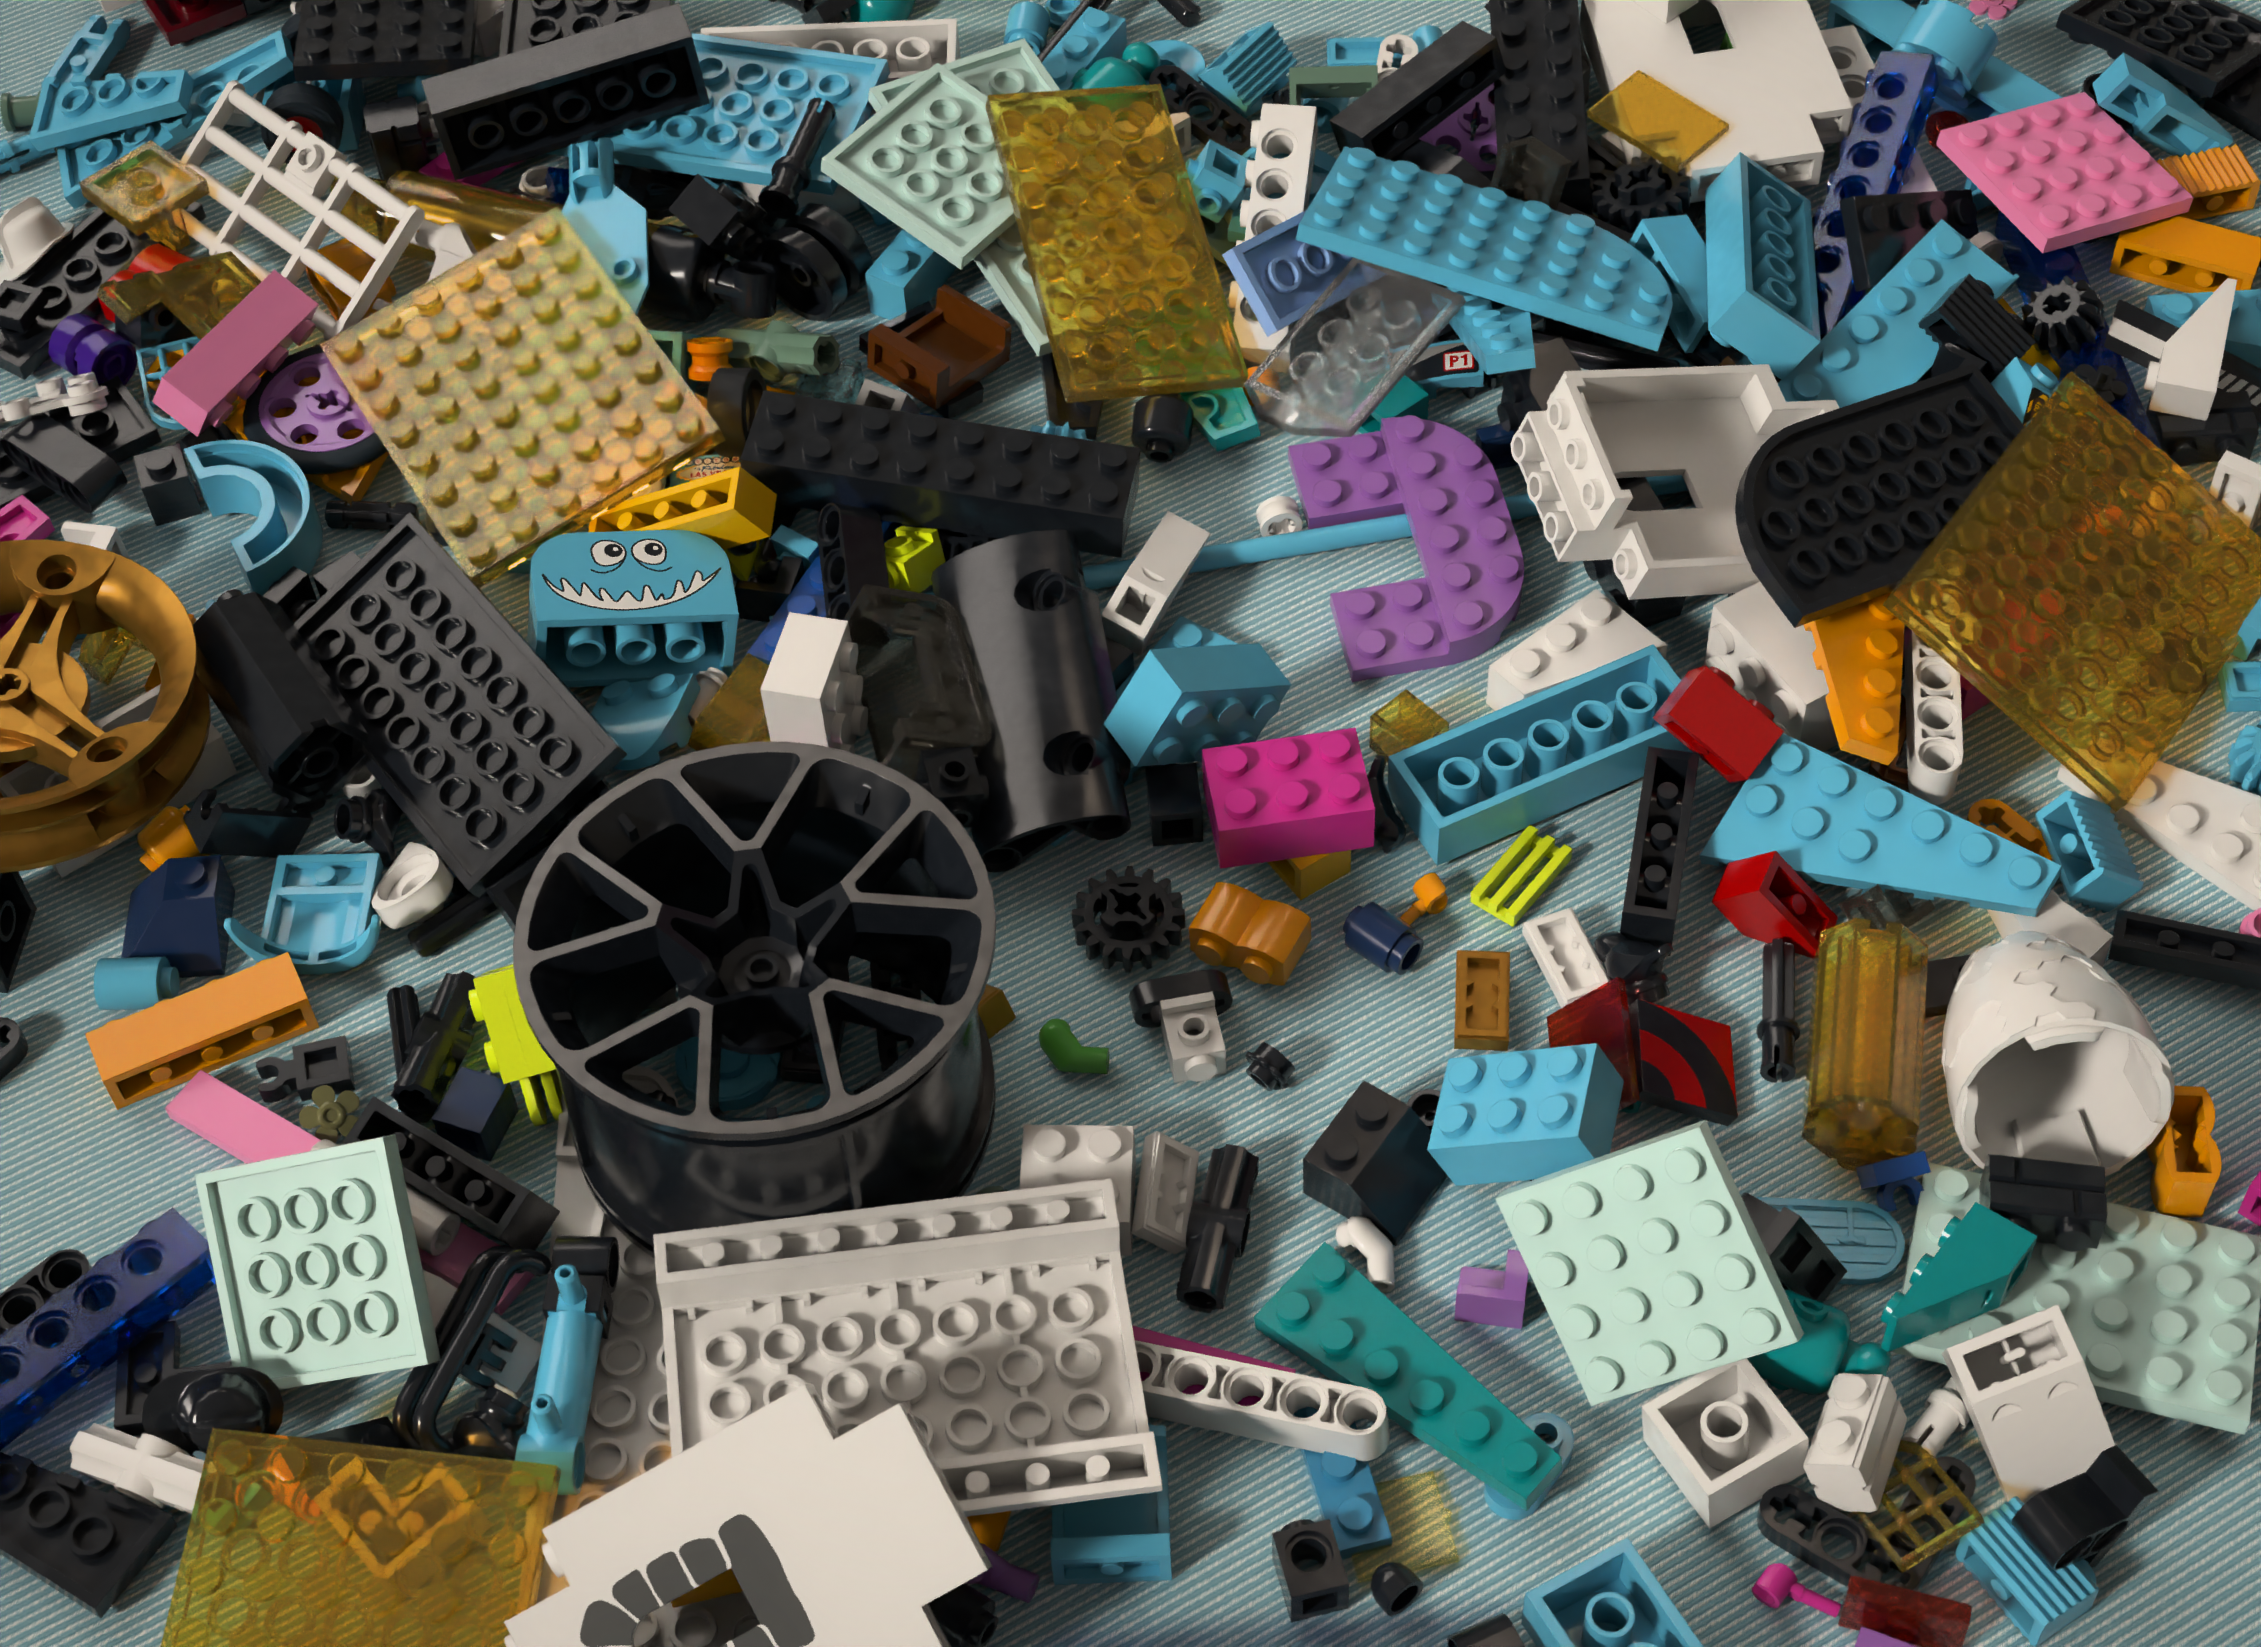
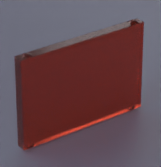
M1616 977L1547 1016L1550 1048L1597 1043L1624 1080L1618 1109L1620 1111L1640 1100L1626 984L1625 980Z

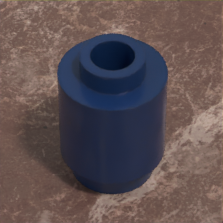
M1370 902L1364 907H1355L1343 925V932L1346 933L1345 945L1387 973L1394 971L1399 975L1405 974L1415 964L1423 949L1424 941L1416 936V929L1375 902Z

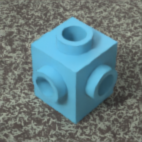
M1209 140L1197 159L1189 158L1180 172L1178 183L1183 185L1179 204L1197 215H1202L1219 223L1228 209L1236 210L1245 194V172L1247 160L1249 159Z

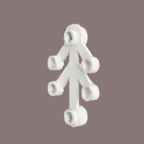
M94 372L68 378L69 386L67 390L61 376L35 383L39 395L38 398L29 399L24 397L8 402L0 401V424L68 406L71 416L92 413L108 406L105 396L109 392L107 386L98 385Z

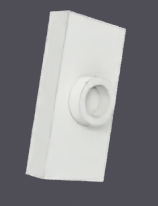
M1572 907L1523 922L1522 934L1564 1015L1614 999L1615 988Z
M1159 1131L1149 1134L1144 1140L1131 1234L1166 1251L1177 1254L1187 1249L1186 1231L1193 1204L1199 1152Z

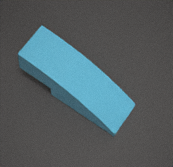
M2124 52L2092 83L2098 106L2131 123L2137 137L2172 156L2177 155L2181 157L2184 154L2189 156L2193 152L2198 154L2202 150L2205 152L2215 147L2223 149L2233 142L2232 136L2192 99L2156 72Z

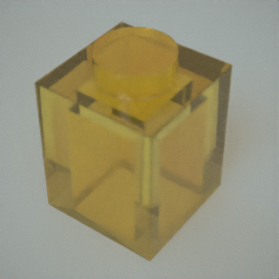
M1405 689L1370 716L1369 747L1377 754L1386 756V761L1388 762V756L1449 731V723Z

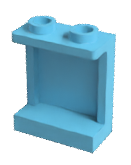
M1148 1423L1149 1431L1154 1432L1162 1491L1052 1505L1051 1565L1054 1585L1172 1580L1168 1457L1165 1426Z

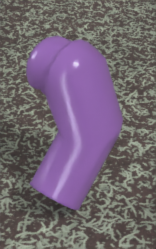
M980 1543L992 1567L965 1583L970 1585L980 1584L1023 1602L1030 1603L1037 1590L1040 1576L1007 1562L988 1546Z

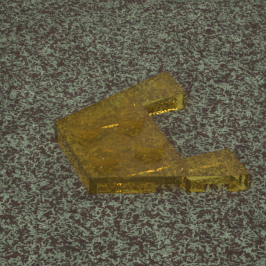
M231 251L180 263L174 270L158 274L148 271L136 274L134 280L118 284L116 280L104 282L100 285L96 296L126 325L162 302L201 340L262 281ZM238 397L231 404L234 406L233 410L224 422L230 420L243 400L242 398Z

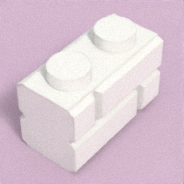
M1838 1373L1833 1378L1828 1392L1829 1399L1825 1401L1803 1468L1811 1484L1815 1485L1814 1491L1820 1501L1837 1511L1874 1513L1879 1508L1907 1422V1416L1900 1401L1896 1400L1897 1394L1889 1377L1880 1374Z

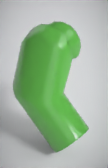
M1051 1019L1040 1029V1047L1058 1070L1072 1073L1108 1074L1109 1048L1081 1046L1070 1030L1069 1024L1062 1019Z

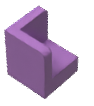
M1508 1249L1505 1271L1467 1266L1461 1268L1456 1293L1455 1321L1522 1329L1529 1271L1519 1250Z

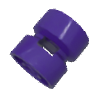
M76 313L66 317L52 332L49 341V355L54 363L72 375L76 376L94 372L98 385L118 376L125 385L134 374L137 366L135 346L87 314Z

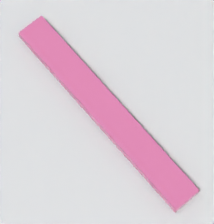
M200 1070L165 1107L172 1120L246 1164L308 1152L316 1143L321 1141L203 1070ZM460 1222V1228L454 1241L442 1254L434 1256L419 1247L418 1249L422 1269L458 1288L467 1269L475 1258L487 1249L501 1245ZM528 1271L514 1274L494 1312L502 1315L535 1275Z

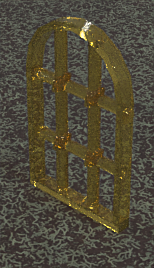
M1906 1440L1900 1441L1897 1452L1902 1451L1916 1454L1921 1460L1912 1466H1909V1464L1904 1466L1899 1458L1895 1456L1892 1466L1899 1474L1887 1481L1881 1503L1895 1521L1878 1530L1865 1512H1852L1869 1529L1902 1573L1985 1523L1982 1515L1940 1467L1937 1459L1917 1443ZM1929 1466L1948 1487L1936 1496L1934 1494L1929 1495L1914 1478V1475ZM1901 1483L1905 1486L1908 1484L1923 1502V1504L1908 1513L1906 1511L1901 1512L1886 1494V1492ZM1953 1496L1959 1500L1971 1515L1955 1526L1938 1507ZM1926 1513L1927 1515L1933 1514L1946 1530L1927 1543L1910 1524ZM1898 1530L1901 1533L1905 1531L1918 1547L1902 1558L1885 1539Z

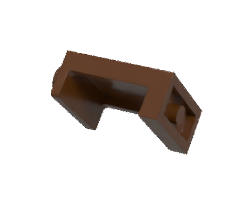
M944 284L937 289L936 308L901 332L896 333L882 323L868 331L867 368L929 407L937 410L1009 361L1012 326L1006 320Z

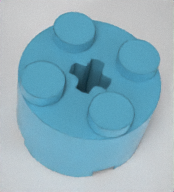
M1922 0L1894 44L1892 53L1904 66L1901 75L1906 80L1918 86H1923L1927 82L1939 88L1945 96L1960 101L1971 90L1998 46V37L1987 23H1985L1982 30L1973 24L1971 20L1975 14L1961 5L1948 0H1929L1926 5L1925 1Z

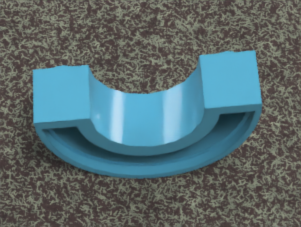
M217 440L184 449L196 484L213 517L228 513H246L258 517L246 532L230 541L243 577L251 592H256L263 596L269 587L285 575L293 566L308 574L311 572L322 548L323 529L307 479L293 459L276 448L247 440Z

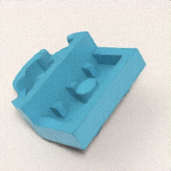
M666 673L650 680L630 683L622 680L604 687L591 714L627 753L614 767L615 769L634 770L654 765L660 761L659 751L676 742L677 746L683 748L691 740L694 731L687 717L701 689L694 673L675 676Z

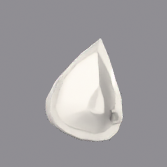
M409 842L377 885L371 904L389 928L395 930L412 923L421 924L444 908V901L453 888L454 877L447 864L435 851L422 844Z

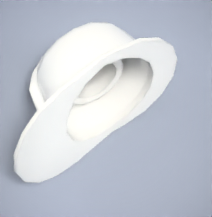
M27 197L8 209L0 219V249L4 260L0 263V285L4 280H16L31 269L55 243L71 233L75 228L74 223L67 222L61 224L54 214L36 197Z

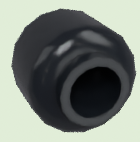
M1157 389L1149 392L1147 396L1136 402L1133 411L1131 442L1134 447L1141 448L1140 452L1144 453L1147 459L1158 463L1169 462L1174 456H1179L1186 452L1192 439L1194 412L1191 405L1183 399L1181 394L1172 390Z

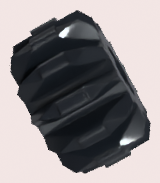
M2066 275L2058 285H2054L2047 280L2046 289L2042 292L2031 291V303L2021 307L2027 332L2036 340L2034 346L2042 355L2052 352L2058 359H2061L2067 350H2072L2079 355L2081 345L2084 343L2096 344L2095 332L2105 328L2104 304L2100 295L2096 294L2092 290L2091 285L2087 284L2084 279L2074 283Z

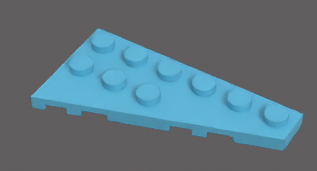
M1782 733L1751 776L1745 781L1700 853V862L1702 864L1719 866L1720 863L1728 864L1777 851L1803 880L1885 893V889L1914 893V898L1934 901L1935 897L1968 902L1970 907L2032 917L2037 916L2060 877L2062 865Z

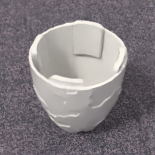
M2019 931L2007 935L2001 942L1993 946L1986 945L1979 951H1974L1962 967L1947 1008L1943 1028L1941 1058L1946 1079L1948 1104L1955 1131L1963 1150L1982 1169H1984L1988 1154L2101 1166L2105 1167V1177L2120 1171L2122 1166L2132 1161L2153 1142L2168 1121L2174 1103L2175 1080L2169 1061L2139 1004L2098 963L2089 959L2080 949L2050 934L2036 931Z

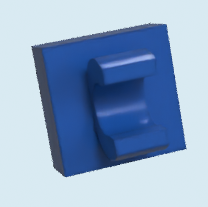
M1925 1151L1856 1167L1861 1189L1880 1186L1876 1199L1878 1206L1886 1212L1897 1210L1893 1198V1193L1897 1187H1901L1907 1192L1908 1201L1911 1206L1918 1205L1920 1191H1924V1189L1912 1177L1931 1172Z

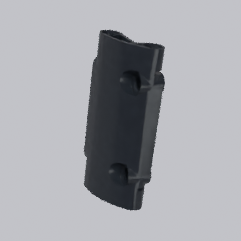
M1063 529L1011 535L971 548L937 567L932 572L931 581L938 624L930 631V644L947 748L971 746L978 773L985 774L988 780L989 802L981 807L978 825L971 827L973 842L985 864L987 872H1004L1013 869L1071 830L1097 840H1111L1127 833L1131 827V819L1124 784L1129 777L1131 761L1104 725V722L1117 703V696L1099 608V597L1095 591L1086 587L1076 535Z

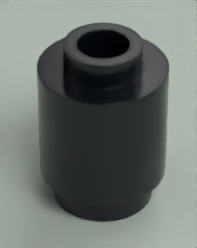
M966 1583L928 1603L951 1647H984L990 1641L997 1628L998 1617L994 1615L995 1601Z

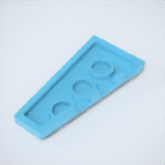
M185 69L140 72L134 79H126L122 73L107 74L105 80L92 81L88 75L73 76L70 82L63 83L57 77H45L29 141L38 151H43L188 113L194 80Z

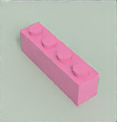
M274 269L161 378L152 402L197 437L210 424L215 428L219 427L233 410L234 406L231 404L238 397L246 400L255 391L261 382L259 376L266 369L273 373L284 362L289 353L287 349L293 343L300 346L309 338L316 327V324L311 320L319 304Z

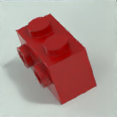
M1705 665L1689 670L1653 716V719L1692 752L1699 753V757L1728 782L1747 780L1784 731L1773 722L1775 716L1766 706L1753 699L1746 700L1733 689L1736 684L1729 675L1716 667L1711 666L1708 668Z

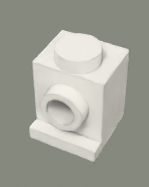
M1213 992L1160 1001L1161 1030L1174 1083L1187 1080L1200 1082L1208 1080L1215 1075L1225 1074L1226 1049L1215 1009Z

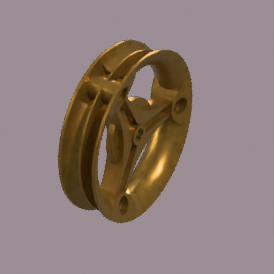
M12 540L0 542V616L21 613L11 629L0 639V763L28 760L46 766L69 778L66 782L43 790L0 798V873L55 865L93 852L122 838L147 822L166 806L192 775L204 751L211 722L210 699L208 692L196 675L197 644L188 613L177 595L163 580L147 568L114 552L68 541ZM120 626L138 638L152 652L158 664L161 686L157 702L148 721L130 723L104 732L87 718L91 703L88 681L80 664L69 653L78 634L103 632ZM44 631H48L42 644H38ZM70 740L80 747L81 750L79 752L66 744L65 741Z

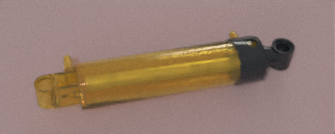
M408 170L397 171L388 181L369 177L409 206L417 205L425 211L424 219L442 226L451 222L459 223L468 234L488 271L527 284L532 279L565 205ZM334 178L333 182L330 185V193L332 192L339 178ZM356 190L353 191L340 212L370 234L378 236V239L386 244L400 222ZM648 222L649 288L640 309H645L652 314L693 323L705 321L713 312L716 304L721 305L724 302L731 303L730 309L732 313L741 317L763 319L775 315L779 271L777 266L757 260L739 261L732 266L730 261L725 260L727 254L708 246L689 228ZM412 243L408 244L401 255L432 263L436 259L434 251Z

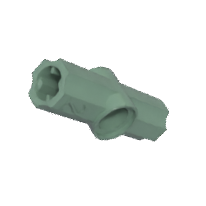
M772 320L765 330L732 327L731 329L721 328L716 337H725L733 340V350L729 353V364L733 368L758 369L763 378L773 382H781L787 373L833 374L840 363V345L833 335L799 332L792 325L780 320Z

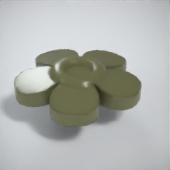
M322 1085L315 1088L312 1092V1100L319 1109L313 1106L304 1107L299 1113V1122L301 1126L307 1129L321 1125L316 1130L315 1137L320 1140L328 1139L336 1143L338 1140L336 1129L338 1128L339 1132L346 1137L357 1122L358 1117L346 1114L357 1110L360 1105L359 1097L353 1091L345 1090L339 1094L336 1102H334L335 1092L331 1086Z

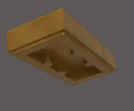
M1457 950L1454 1049L1508 1051L1510 952Z

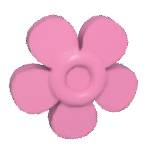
M1971 0L1969 11L1980 16L1988 10V17L1990 19L2001 20L2006 17L2007 10L2010 11L2016 8L2018 0Z

